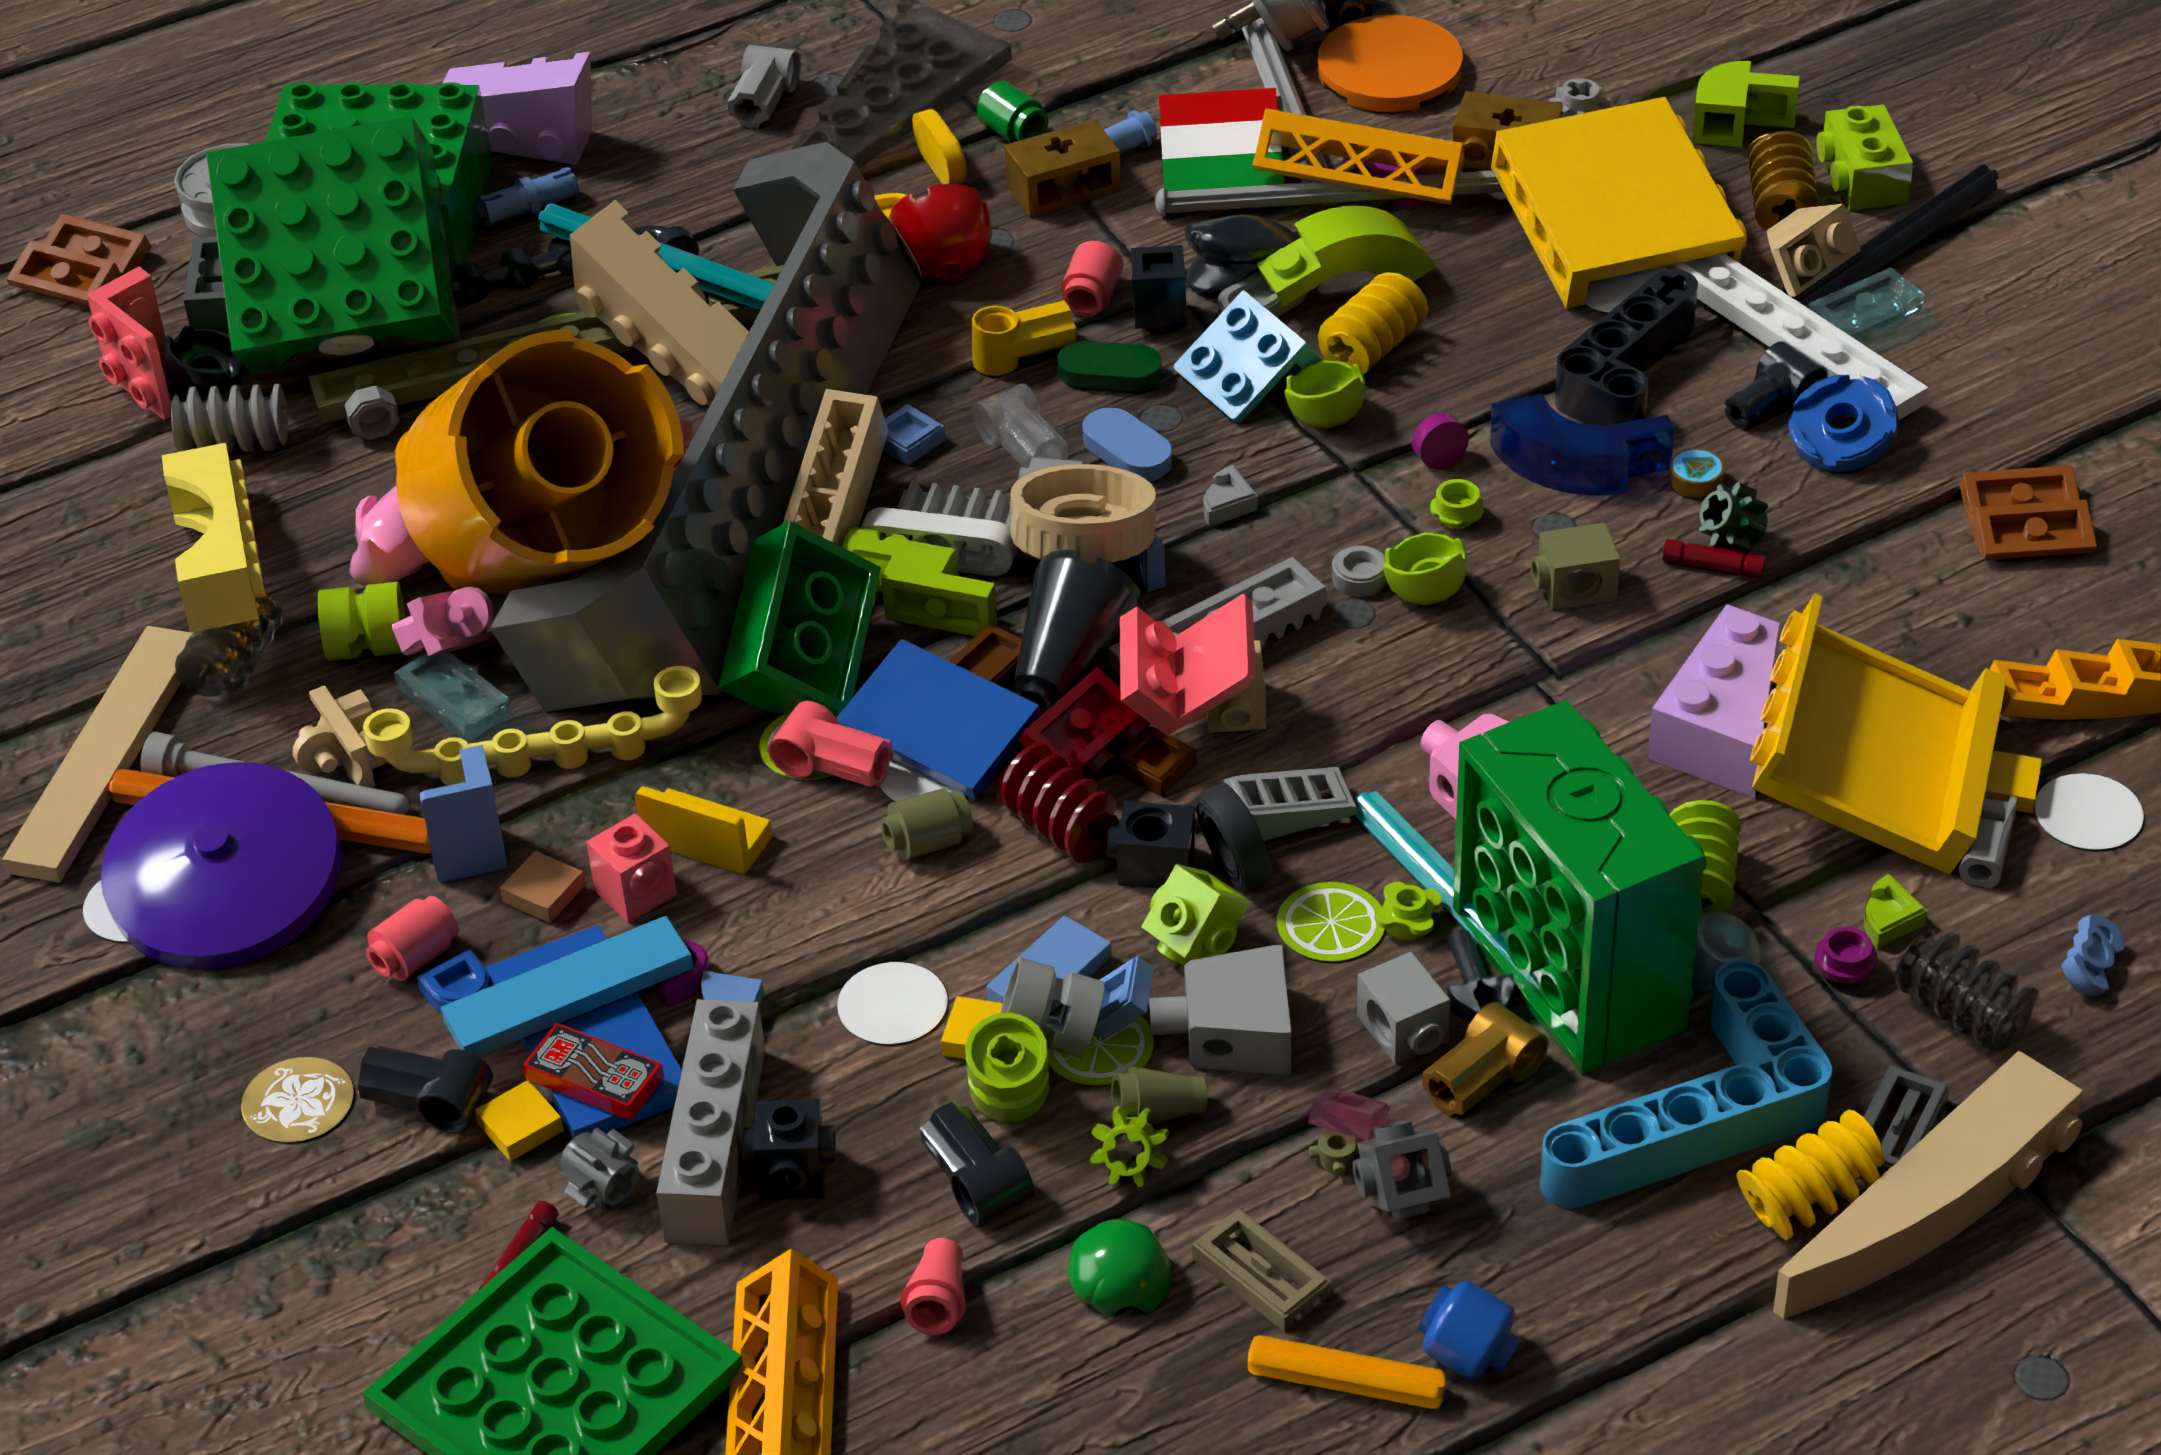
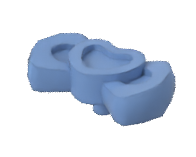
M2088 915L2078 922V933L2073 937L2074 947L2068 950V957L2061 965L2066 979L2076 992L2094 997L2102 995L2109 989L2104 970L2114 964V955H2117L2124 949L2125 943L2116 923L2103 915Z

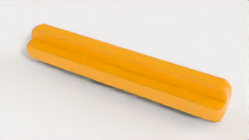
M1262 1335L1253 1338L1248 1353V1371L1257 1376L1434 1410L1440 1408L1445 1395L1446 1373L1440 1369Z

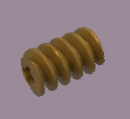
M1780 131L1760 136L1748 145L1747 157L1752 184L1753 206L1755 208L1754 215L1759 227L1766 232L1797 209L1817 207L1819 205L1812 149L1806 138L1801 134L1791 131Z

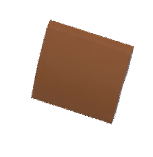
M61 213L43 243L32 240L28 242L6 280L11 286L89 306L88 293L139 267L152 246L145 234Z
M2072 465L1964 472L1962 474L1959 486L1974 540L1984 560L2094 553L2096 551L2097 544L2087 500L2079 499Z

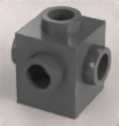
M1405 1120L1373 1128L1375 1139L1357 1142L1360 1159L1353 1161L1355 1183L1362 1198L1369 1197L1371 1206L1388 1212L1391 1211L1393 1218H1403L1428 1212L1431 1210L1429 1202L1451 1197L1447 1181L1448 1178H1451L1452 1174L1450 1158L1444 1142L1438 1139L1436 1132L1419 1128L1413 1129L1412 1121ZM1399 1155L1404 1162V1170L1399 1177L1394 1179L1390 1157Z

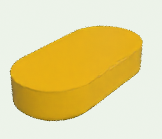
M933 109L915 113L912 122L916 143L920 153L942 184H959L964 182L967 175L966 162L956 137L940 115Z

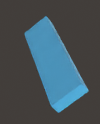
M664 916L441 1006L443 1022L460 1050L474 1053L479 1057L550 1028L555 1023H562L693 969L692 957L667 916Z

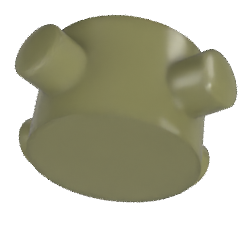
M1332 1126L1324 1131L1318 1139V1146L1309 1147L1310 1159H1318L1321 1168L1337 1176L1344 1175L1351 1170L1356 1156H1360L1355 1136L1350 1131L1338 1126Z

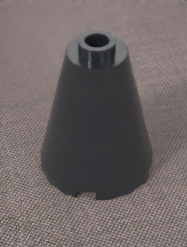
M1069 549L1052 551L1041 559L1034 574L1013 684L1019 695L1038 704L1041 712H1046L1101 664L1109 654V647L1120 641V617L1133 608L1139 607L1140 590L1126 573L1099 557L1094 565L1079 561L1077 558L1080 551Z

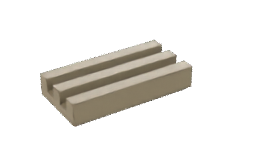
M1239 1208L1192 1244V1259L1284 1333L1294 1325V1316L1299 1314L1304 1318L1313 1310V1301L1317 1299L1322 1303L1331 1296V1281ZM1232 1233L1237 1235L1302 1288L1299 1290L1295 1289L1271 1270L1270 1263L1257 1253H1250L1232 1239L1230 1235Z

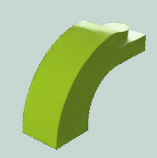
M1368 206L1331 208L1294 223L1301 238L1257 263L1263 278L1283 307L1327 280L1346 272L1366 271L1376 275L1391 272L1401 274L1415 281L1436 268L1432 259L1401 220L1386 211Z

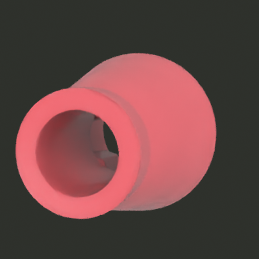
M936 1238L926 1244L923 1257L901 1295V1307L907 1322L915 1330L924 1334L939 1335L950 1331L962 1319L966 1311L961 1264L963 1251L953 1240Z

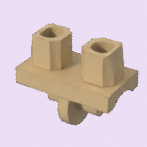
M325 685L309 691L310 699L320 712L321 717L316 727L308 725L299 732V737L293 746V757L299 767L306 772L316 773L323 771L329 773L334 771L339 763L353 784L374 788L375 782L372 769L388 762L384 757L372 754L367 748L364 731H362L363 724L367 717L373 713L367 697L360 689L334 699Z

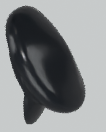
M1234 215L1191 223L1185 227L1184 233L1188 244L1197 256L1188 268L1186 274L1187 285L1189 288L1201 293L1222 291L1237 283L1252 271L1259 269L1257 263L1296 241L1298 236L1281 224L1253 215Z

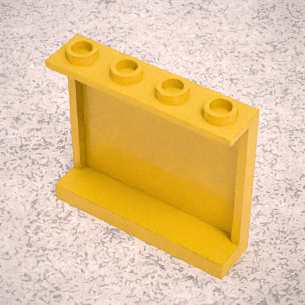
M1666 97L1496 132L1491 169L1566 309L1585 305L1589 282L1723 253L1739 263L1741 252L1747 244L1745 227L1741 220L1735 219L1726 203L1723 188L1713 181L1706 168L1702 152L1694 148L1687 136L1682 117L1675 115Z
M1814 593L1802 613L1794 610L1790 614L1780 636V642L1786 644L1787 648L1783 649L1773 667L1770 681L1776 683L1777 688L1771 691L1760 716V721L1767 723V728H1764L1758 736L1750 756V761L1757 764L1752 789L1950 875L1976 840L2007 677L1985 668L1970 691L1816 624L1823 596Z

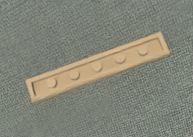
M153 626L145 628L2 858L7 874L59 883L62 881L112 798L109 786L115 772L120 769L129 770L146 739L201 651L202 646L198 633Z

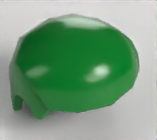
M1113 1219L1096 1225L1078 1237L1072 1245L1066 1274L1079 1300L1086 1304H1092L1094 1308L1109 1317H1114L1119 1309L1128 1306L1136 1307L1143 1313L1155 1310L1171 1291L1174 1270L1164 1248L1149 1227L1126 1219Z

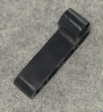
M1667 269L1658 272L1562 350L1557 356L1555 405L1557 409L1563 414L1613 438L1627 439L1641 434L1646 424L1649 382L1644 372L1694 330L1698 281L1695 276L1680 269Z

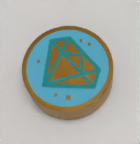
M1689 448L1676 453L1670 461V486L1676 492L1686 497H1707L1711 492L1717 490L1719 484L1723 485L1724 462L1719 455L1707 449Z

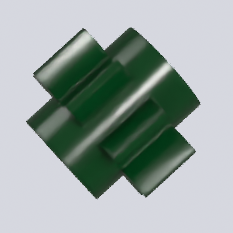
M1737 482L1733 489L1719 484L1717 490L1711 492L1704 499L1699 512L1702 524L1699 527V532L1712 537L1710 546L1733 550L1735 546L1749 551L1750 545L1761 539L1767 528L1768 518L1765 511L1768 508V504L1756 499V489Z

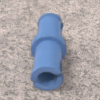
M565 167L560 171L532 180L525 176L517 179L514 182V186L487 195L477 196L475 201L476 209L480 220L484 221L486 227H490L495 223L523 214L526 217L538 215L541 208L546 207L548 204L575 199L579 196V186L574 173H571L569 167Z

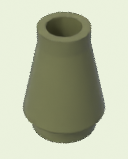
M1130 1066L1127 1073H1115L1111 1085L1112 1111L1121 1105L1126 1112L1127 1118L1139 1117L1145 1108H1149L1151 1111L1147 1122L1153 1125L1191 1114H1205L1208 1094L1206 1081L1203 1076H1185Z

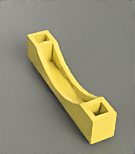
M226 443L162 455L164 477L176 525L192 528L204 533L190 549L175 559L178 584L190 633L259 619L255 598L265 597L266 593L241 459L230 461Z

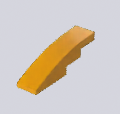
M2117 639L2108 655L2056 649L2047 666L1994 660L1990 667V670L2007 677L2000 711L2002 716L2069 720L2121 718L2161 713V644Z

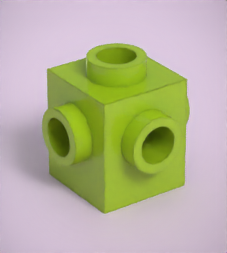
M1176 864L1166 883L1152 897L1150 912L1141 928L1160 940L1157 946L1159 952L1177 963L1186 965L1190 960L1223 955L1233 944L1237 933L1236 927L1251 901L1207 871Z

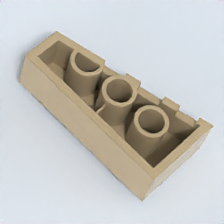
M614 200L570 234L575 301L587 316L591 318L597 317L609 326L621 343L629 347L633 345L647 356L659 373L665 376L671 375L685 386L689 395L697 403L710 406L749 331L719 302L710 307L706 303L702 289L697 284L698 281L685 268H682L677 273L671 269L658 253L661 249V244L647 231L638 236L624 222L628 217V212Z

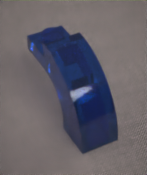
M1544 394L1491 403L1490 446L1494 453L1515 473L1543 487L1580 495L1627 493L1629 477L1666 471L1670 468L1675 427L1668 415L1613 425H1588L1572 421L1557 413L1549 405Z

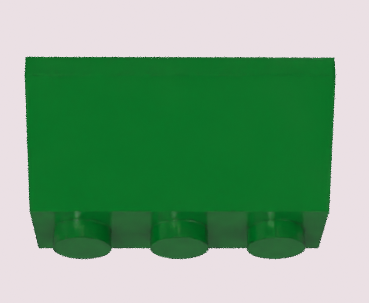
M790 520L753 540L718 689L767 712L791 713L800 702L811 701L825 706L837 718L853 698L881 567Z

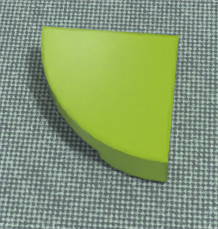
M1887 874L1872 887L1865 906L1864 928L1876 949H1879L1925 926L1928 910L1890 874Z

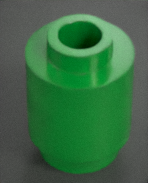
M1007 81L995 82L986 88L979 98L977 107L979 121L1011 143L1045 134L1048 128L1049 119L1042 104Z

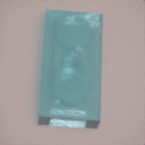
M1889 268L1809 303L1808 309L1857 340L1923 311L1925 294L1893 268Z
M426 652L394 672L397 687L401 692L467 743L512 715L509 697L450 652L428 656Z

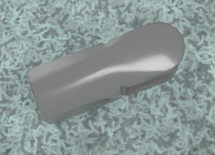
M1985 791L1976 840L1962 857L1959 872L1965 884L1991 889L1998 884L2001 878L2016 816L2018 798L2010 796L2009 802L1986 798L1987 791Z

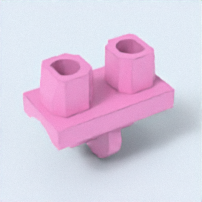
M467 587L419 597L407 603L411 616L392 625L395 637L405 656L416 654L426 649L428 656L477 646L489 640L490 638L486 630L493 621L494 609L492 601L485 592L479 588Z

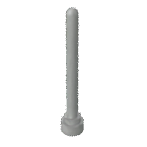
M152 732L143 746L141 771L177 777L205 766L243 761L190 751L188 744L182 743L178 736ZM287 771L313 787L324 802L401 815L406 814L409 809L408 799L399 793Z

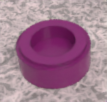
M1437 413L1423 420L1416 428L1412 438V447L1415 454L1426 466L1433 469H1442L1456 463L1464 455L1469 443L1468 431L1455 416L1449 413Z

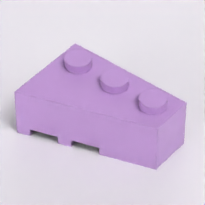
M590 52L576 53L573 59L552 62L549 61L548 57L533 58L531 64L507 67L506 62L449 69L442 84L456 82L461 85H480L490 150L492 152L572 165L578 164L592 133Z
M1726 604L1652 708L1648 750L1649 760L1755 799L1756 790L1752 789L1757 764L1750 761V756L1758 736L1766 727V723L1760 721V716L1765 702L1772 691L1773 682L1770 681V676L1776 661L1779 622Z

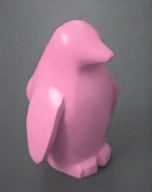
M397 486L391 489L378 502L376 496H367L360 501L356 508L355 528L358 549L352 555L349 572L354 581L363 586L394 582L416 573L421 569L422 565L429 562L419 550L405 526L399 508Z

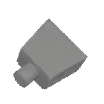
M1272 945L1190 960L1184 966L1185 996L1149 998L1151 1035L1188 1033L1190 1064L1195 1068L1278 1075L1291 1074V1026L1282 945Z

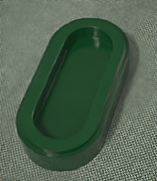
M1077 341L1063 347L1057 357L1060 379L1065 384L1075 388L1143 392L1155 387L1162 378V359L1160 354L1155 349L1145 345Z

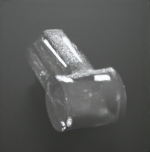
M1018 384L973 404V420L983 441L990 447L1001 444L1022 467L1029 468L1032 457L1063 460L1068 458V443L1042 417L1039 403L1027 385Z

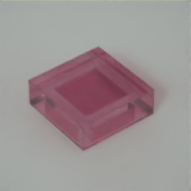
M1332 1088L1313 1101L1308 1123L1364 1140H1370L1375 1136L1373 1128L1387 1124L1390 1106L1382 1101Z

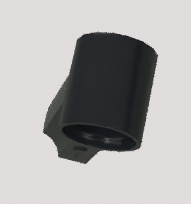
M378 1046L377 1048L369 1047L363 1056L356 1085L361 1099L417 1111L419 1116L435 1129L446 1133H459L465 1130L475 1114V1109L478 1108L493 1082V1073L490 1066L482 1058L465 1050L452 1049L446 1051L441 1059Z
M953 1102L935 1109L927 1123L920 1128L923 1145L949 1177L958 1206L971 1224L976 1226L1034 1197L1035 1190L1031 1175L1019 1153L1011 1146L1001 1149L968 1106H956Z

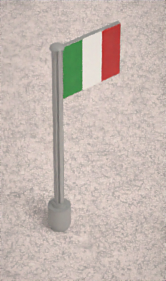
M1276 88L1159 95L1164 188L1157 192L1155 206L1159 215L1166 218V213L1408 198L1324 182L1284 184V175L1254 170L1253 161L1265 108L1278 111ZM1270 144L1267 158L1282 161L1281 146ZM1493 171L1464 172L1457 174L1453 195L1504 191ZM1445 174L1417 175L1415 177L1422 186L1442 189ZM1406 176L1399 180L1400 182L1410 183Z

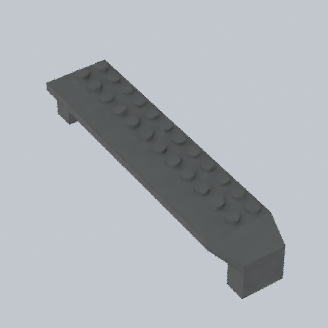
M828 142L750 159L733 188L734 193L775 265H784L672 477L667 499L652 523L654 526L653 530L628 549L603 560L577 579L510 591L490 627L545 712L613 701L656 700L654 679L659 672L672 666L690 667L699 674L702 697L723 693L722 690L718 689L752 541L783 524L825 390L868 394L921 285L897 241L894 227L890 222L886 221L880 210L870 183L864 180L852 159Z

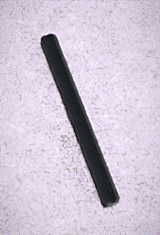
M1986 164L1978 165L1860 245V252L1797 296H1792V298L1814 313L1818 312L1995 191L1998 187L1996 180L1999 178L1995 169L1990 170Z

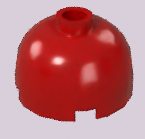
M937 184L927 187L929 196L913 201L912 193L901 198L891 208L888 219L897 229L913 254L922 276L944 281L954 280L971 270L985 257L992 237V222L987 201L983 202L981 200L978 190L960 184ZM904 252L911 267L913 268L911 261L909 260L907 254Z

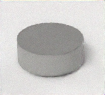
M1352 546L1338 552L1332 561V582L1335 588L1341 593L1352 597H1368L1379 593L1387 584L1382 564L1385 563L1384 554L1368 546Z

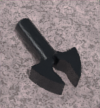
M1465 929L1452 932L1448 937V944L1463 979V984L1447 986V996L1450 999L1451 1011L1470 1025L1476 1014L1481 1010L1477 1002L1478 996L1483 997L1489 1003L1498 1002L1511 1011L1514 987L1513 974L1500 977L1487 975L1471 933Z

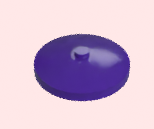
M233 762L205 766L181 774L155 788L138 801L120 821L109 840L102 861L101 886L103 896L114 923L121 934L138 951L164 964L187 969L210 970L238 966L267 956L282 948L305 931L319 916L331 898L338 882L342 861L341 841L330 810L322 797L313 787L296 775L280 768L257 763Z

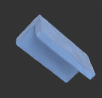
M483 745L459 750L465 782L425 790L420 793L432 857L439 882H448L508 869L492 782Z

